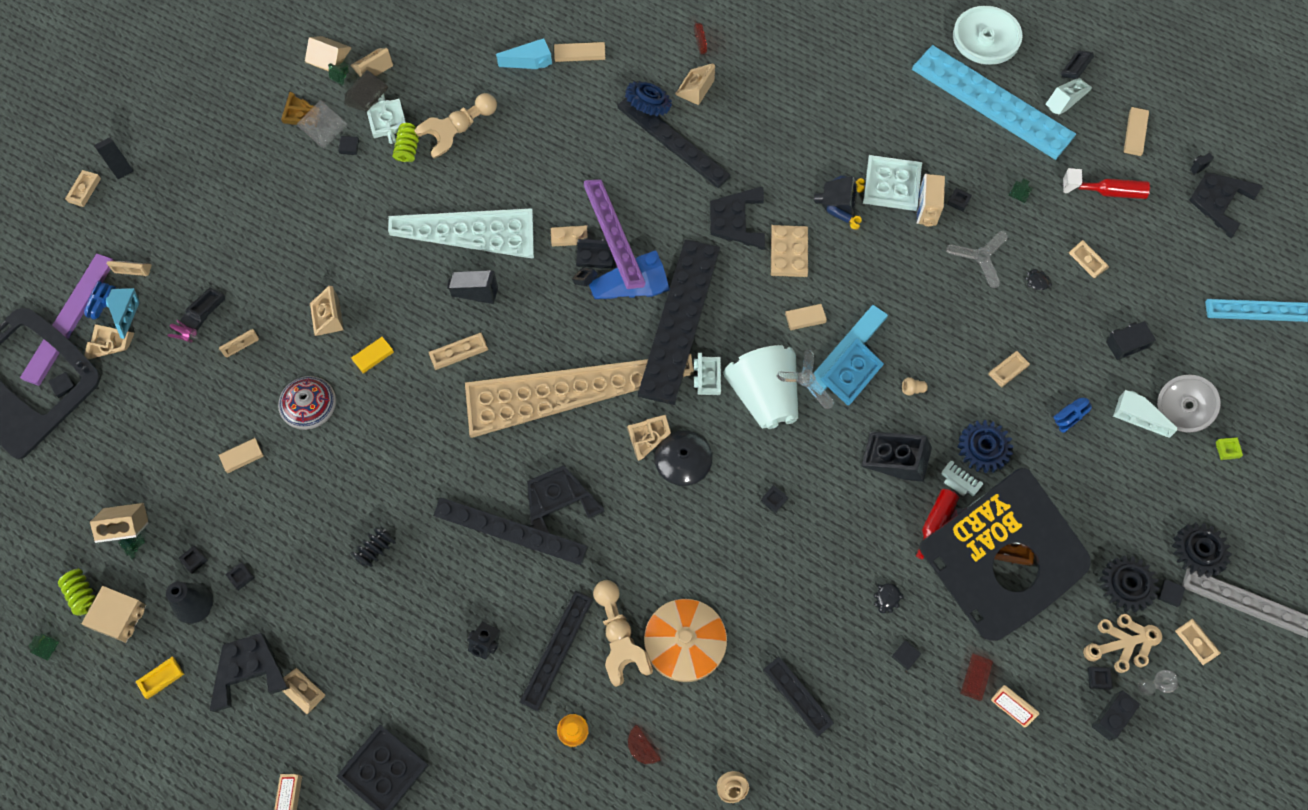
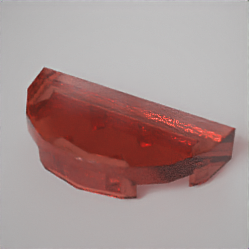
M636 724L628 737V748L631 755L643 764H655L661 761Z

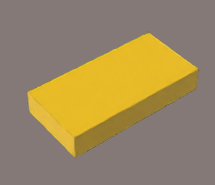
M381 337L351 357V359L360 371L365 373L394 353L386 340Z
M171 657L135 682L145 699H149L183 676L184 673L176 659Z

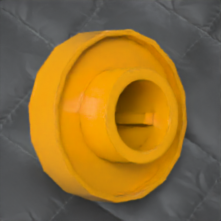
M569 714L563 717L557 727L558 737L564 745L569 747H577L583 744L589 734L586 720L576 714Z

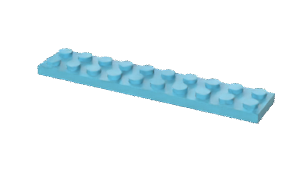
M934 45L913 65V71L1055 160L1076 136V133Z

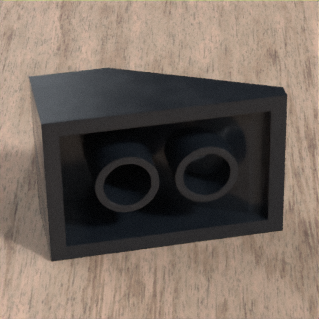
M870 432L861 466L903 480L924 482L932 446L927 436Z

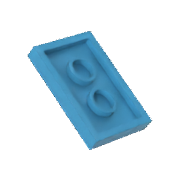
M856 338L820 380L846 405H850L884 363Z

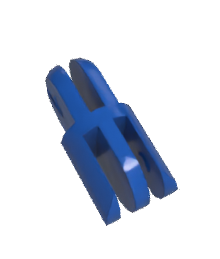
M97 281L84 310L87 318L91 317L93 320L99 318L103 309L107 307L106 298L112 289H116L115 286H109L107 283Z
M1085 397L1079 398L1053 416L1062 433L1069 430L1091 410L1092 405L1089 403V399Z

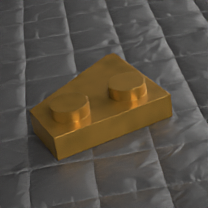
M289 92L281 120L284 124L317 127L321 113L315 106L309 105L304 99L300 100L294 93Z

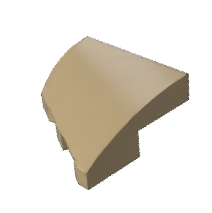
M95 324L92 340L87 342L85 356L89 360L125 351L129 347L134 333L127 332L125 339H121L117 329Z
M666 415L627 426L638 461L642 460L671 433Z

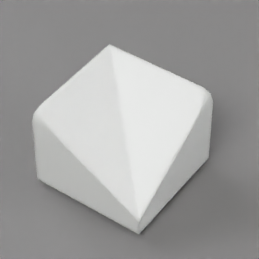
M1068 168L1063 178L1064 193H1069L1082 184V169Z

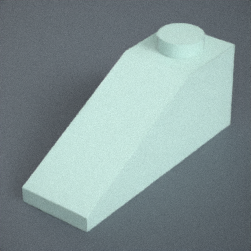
M1080 78L1057 87L1046 105L1055 114L1064 113L1087 94L1092 87Z
M1127 390L1119 397L1113 417L1169 438L1177 431V427L1145 397L1138 395L1134 391Z

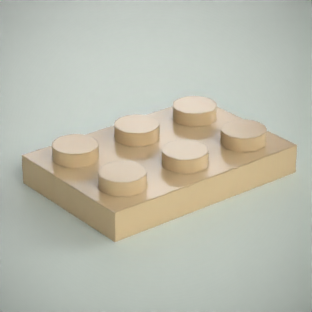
M772 225L771 276H808V227Z

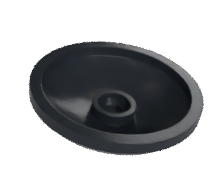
M676 431L670 433L657 445L654 460L657 471L666 481L679 486H689L700 482L706 477L711 469L713 456L708 442L702 436L691 431ZM685 451L687 455L683 456L680 453Z

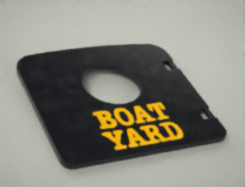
M1019 468L925 538L919 546L922 555L935 570L937 576L964 614L972 622L974 628L984 639L990 641H998L1045 610L1088 572L1091 565L1088 551L1027 468ZM1010 543H1020L1027 546L1035 554L1038 561V574L1034 583L1029 588L1019 592H1011L1004 589L997 582L993 572V562L996 554L1002 547ZM938 557L945 565L941 570L934 562ZM975 609L982 617L978 622L971 614Z

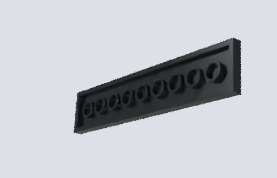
M690 240L684 241L639 387L638 397L672 405L676 404L720 252L719 246Z

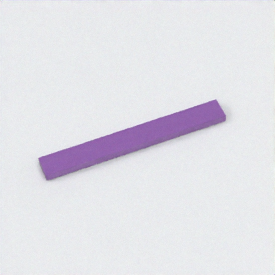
M602 180L584 181V188L626 288H643L645 280Z
M99 254L95 255L52 326L67 339L84 314L85 307L89 301L88 298L97 281L103 283L109 273L110 267L106 264L107 261H114L113 259ZM43 339L20 378L40 386L59 352Z

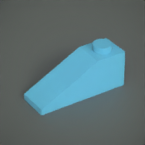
M544 38L496 54L499 67L538 69L552 64L551 53Z
M134 288L112 289L106 298V305L110 309L121 339H125L139 305Z

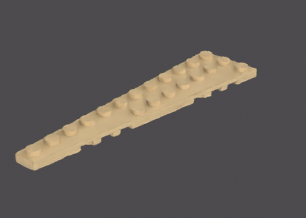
M691 354L683 377L694 374ZM648 359L465 383L470 438L639 390Z

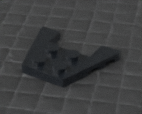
M1206 172L1189 201L1205 216L1208 215L1218 228L1221 227L1229 238H1232L1240 223L1223 215L1236 192L1254 200L1262 185Z
M763 187L710 201L711 235L765 250V233H746L745 204L764 203Z
M564 465L527 481L531 528L549 533L543 517L578 501H581L588 519L605 512L604 508Z
M255 634L222 646L210 711L216 712L232 707L230 685L265 674L267 676L268 693L274 694L290 689L288 681H285L282 674L283 671L278 666L274 658L275 655L264 634Z

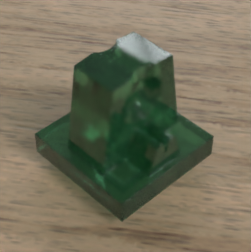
M344 62L336 66L329 63V78L343 85L344 78L349 73V65Z
M1024 178L1021 183L1016 181L1008 196L1025 203L1033 189L1028 186L1030 181Z
M139 533L137 537L119 539L118 543L126 556L133 559L135 558L134 553L138 551L137 548L144 544L145 541Z
M41 633L40 636H34L33 641L28 647L31 649L30 653L48 661L59 642Z

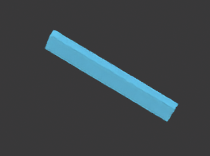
M1207 299L1205 301L1208 318L1308 322V303Z
M872 305L811 375L805 385L821 396L827 389V386L820 380L854 339L857 338L865 344L886 320L888 315Z

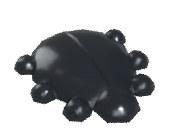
M1032 269L1031 272H1027L1029 277L1025 278L1028 281L1027 286L1036 290H1045L1052 286V283L1049 282V276H1044L1045 273L1043 271L1039 272L1038 269Z
M879 584L877 586L878 592L873 595L874 598H877L874 605L875 607L879 606L878 611L880 613H886L887 610L889 613H892L893 607L899 608L900 604L898 602L904 596L894 584Z

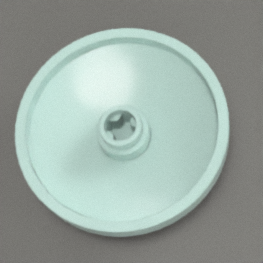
M977 6L968 9L959 16L954 26L953 40L957 49L968 59L981 64H999L1009 60L1017 53L1022 42V30L1018 21L1005 10L993 6Z

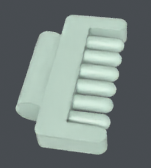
M950 461L941 473L947 478L944 483L963 497L966 493L975 496L983 482L980 481L977 484V479L973 481V476L969 478L970 475L968 473L965 475V471L961 472V468L957 469V465L953 466L954 462Z

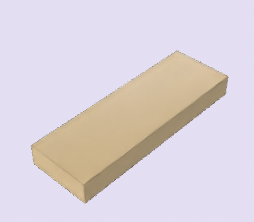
M605 42L554 44L555 62L605 60Z
M1131 107L1124 153L1137 156L1143 154L1149 115L1148 110Z
M478 333L428 353L435 370L485 352L488 350L482 333Z

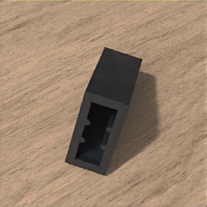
M491 270L454 272L452 279L448 280L447 289H449L452 297L494 304L498 285L495 272Z

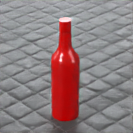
M1104 179L1098 183L1082 182L1078 189L1097 191L1105 197L1147 199L1150 183L1138 180Z
M948 489L940 491L923 526V540L949 521L959 500V496ZM919 549L916 554V557L919 559H924V556L922 555Z

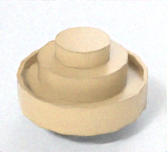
M736 771L727 772L722 775L716 785L719 797L727 803L739 802L745 798L749 791L746 777Z

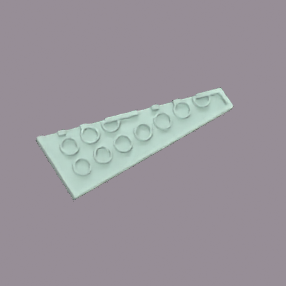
M532 209L389 216L388 232L390 236L534 258Z

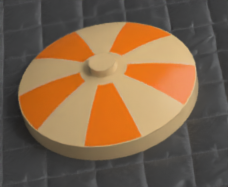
M693 599L674 600L661 606L651 616L645 630V651L648 653L653 667L663 676L678 682L697 681L710 675L721 663L727 646L726 630L719 615L708 605Z

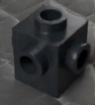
M482 621L476 631L472 630L468 636V651L474 656L486 660L498 648L500 630Z

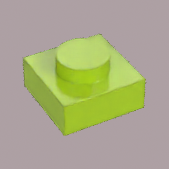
M1238 437L1218 439L1215 442L1220 460L1237 459L1243 456Z

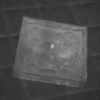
M321 100L297 123V126L323 149L348 125Z

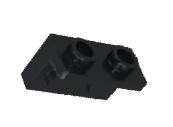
M584 238L577 240L576 267L613 269L614 257L606 239L591 240Z

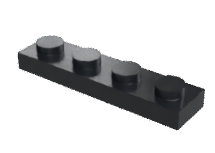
M780 657L763 669L766 676L817 738L834 724Z

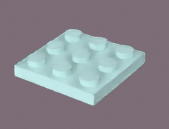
M869 155L863 204L916 211L922 162Z

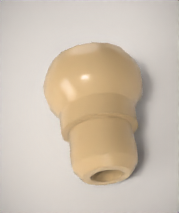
M906 378L902 383V391L905 395L924 393L928 388L925 381L914 380L913 378Z

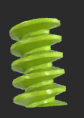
M401 123L398 127L392 157L400 162H413L415 160L414 155L416 154L419 136L415 133L416 127L411 123Z
M79 568L67 572L58 580V586L65 595L64 598L68 601V606L74 615L87 614L96 598L95 595H91L93 590L88 588L90 584L85 582L87 578L85 575H82L83 571Z

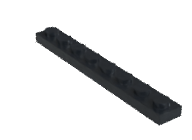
M627 98L618 104L620 111L718 189L730 179L731 174L655 114L649 115L637 110L634 106H631L632 102H628Z
M441 497L433 515L581 566L588 549L586 545Z

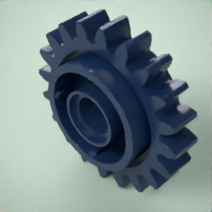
M633 81V84L629 83L625 91L627 101L632 102L631 106H634L643 113L664 116V113L667 114L671 108L672 100L669 99L670 96L665 95L666 91H663L654 84Z
M986 420L983 421L982 425L976 421L974 426L969 424L967 429L962 431V435L958 439L960 443L957 448L962 449L959 456H966L963 462L970 461L969 468L975 465L976 472L983 468L984 473H987L990 468L994 473L997 468L1001 470L1004 464L1007 465L1010 461L1008 458L1013 455L1011 450L1014 446L1009 444L1012 438L1005 437L1008 431H1000L1001 425L995 428L994 422L988 426ZM981 444L987 445L989 449L983 448Z

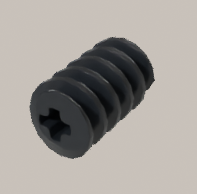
M380 526L382 530L374 529L376 536L368 535L370 542L367 540L362 541L364 547L359 545L356 547L358 553L353 551L350 553L364 568L366 565L371 568L373 567L371 560L379 561L377 554L385 555L383 548L390 550L389 542L396 544L395 539L382 526Z

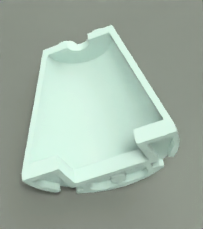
M783 345L759 348L740 356V360L737 363L731 362L723 372L724 377L762 429L766 427L773 429L779 425V422L791 424L797 421L796 355L791 347L784 349Z

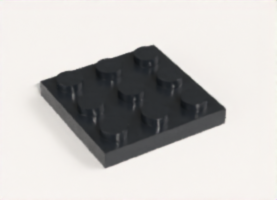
M379 725L336 777L374 810H393L429 765L382 725Z

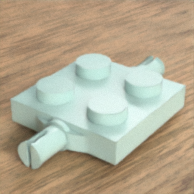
M380 92L381 97L379 93L377 94L379 102L367 106L366 111L373 137L388 136L389 143L393 144L392 139L395 143L394 134L398 132L399 125L406 123L400 99L385 100L384 93Z

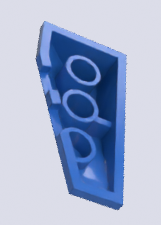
M657 251L635 258L645 280L643 288L627 289L619 269L616 268L589 284L594 299H611L627 296L629 298L635 296L653 297L669 291L664 267Z

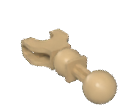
M488 93L480 94L475 100V105L467 111L463 107L460 111L452 112L449 117L443 120L429 118L417 126L415 133L420 137L425 134H432L436 137L437 146L433 148L430 154L433 158H437L449 150L453 143V137L457 133L465 132L472 125L475 117L480 114L484 116L493 114L497 108L496 99Z
M610 580L599 582L595 586L593 594L596 602L605 607L608 619L603 621V623L607 626L606 637L611 642L609 643L611 652L606 659L605 666L611 683L617 687L624 682L623 669L628 663L635 662L639 671L646 676L652 674L653 669L648 653L639 646H636L633 639L630 638L631 627L626 621V617L619 615L616 605L620 594L618 586Z

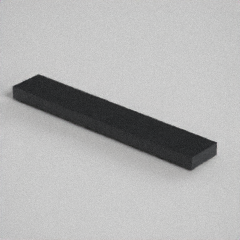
M575 590L519 702L520 704L539 712L594 601L593 598Z

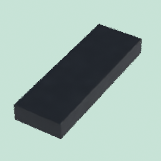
M111 137L94 145L117 179L133 172V169Z

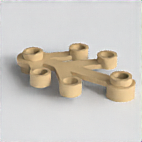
M1122 614L1117 618V624L1122 628L1127 627L1139 635L1131 636L1113 627L1109 620L1104 619L1098 624L1099 631L1108 633L1120 640L1100 646L1092 643L1086 646L1083 651L1087 660L1097 661L1101 658L1102 654L1124 648L1119 660L1114 665L1117 672L1124 673L1129 670L1128 662L1135 645L1143 643L1140 653L1134 657V664L1142 668L1149 663L1148 654L1150 649L1161 642L1162 633L1156 626L1147 625L1143 627L1133 622L1129 615ZM1121 618H1125L1127 620V624H1124L1121 621ZM1102 623L1107 624L1108 630L1102 627ZM1149 632H1152L1155 638H1151ZM1092 648L1097 650V655L1091 652ZM1139 657L1143 658L1144 664L1139 662ZM1119 663L1124 664V670L1119 667Z

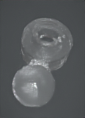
M1169 670L1158 672L1155 676V681L1143 679L1138 683V690L1144 696H1151L1156 689L1164 693H1170L1178 687L1176 674Z

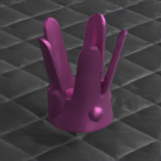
M179 320L176 321L182 326L170 324L172 329L182 333V335L168 334V337L181 339L192 343L195 338L198 339L196 337V329L187 327Z

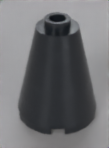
M174 582L166 590V596L175 617L181 622L194 624L201 622L209 615L214 600L213 594L206 586L197 583Z

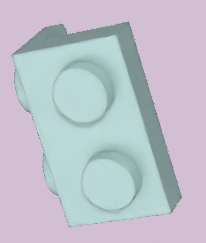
M698 353V359H694V370H698V376H694V388H698V395H720V357H702V353Z

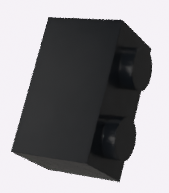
M1144 321L1138 324L1134 322L1123 330L1116 329L1112 331L1106 343L1115 358L1120 360L1150 348L1156 339Z
M1122 690L1114 694L1092 725V728L1111 741L1120 735L1141 704Z

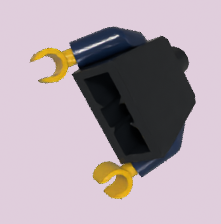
M840 175L834 180L825 183L824 193L814 194L815 204L823 203L827 213L846 223L850 222L852 229H859L860 225L855 222L861 223L862 219L860 216L852 217V215L855 213L857 192L861 193L864 191L865 186L863 185L865 181L862 178L856 181L853 176Z

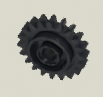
M1197 522L1191 526L1187 524L1173 538L1176 542L1172 544V547L1177 549L1173 555L1180 556L1177 563L1184 562L1182 569L1189 567L1191 575L1197 571L1198 577L1204 574L1207 578L1212 575L1217 576L1231 562L1228 558L1232 553L1226 551L1231 546L1224 544L1227 540L1226 537H1219L1221 531L1213 532L1214 526L1207 529L1205 523L1200 526Z
M1126 556L1120 559L1115 558L1113 563L1109 562L1106 565L1107 568L1102 570L1104 576L1099 580L1105 583L1100 588L1107 590L1103 595L1104 597H1111L1109 604L1114 601L1117 602L1116 609L1124 606V612L1129 611L1130 608L1133 613L1139 609L1143 611L1147 606L1153 604L1152 600L1158 597L1155 592L1160 590V588L1154 586V584L1159 582V580L1152 578L1156 572H1148L1150 565L1148 564L1143 567L1142 559L1136 563L1134 556L1129 558V560ZM1126 580L1132 583L1133 588L1127 585Z

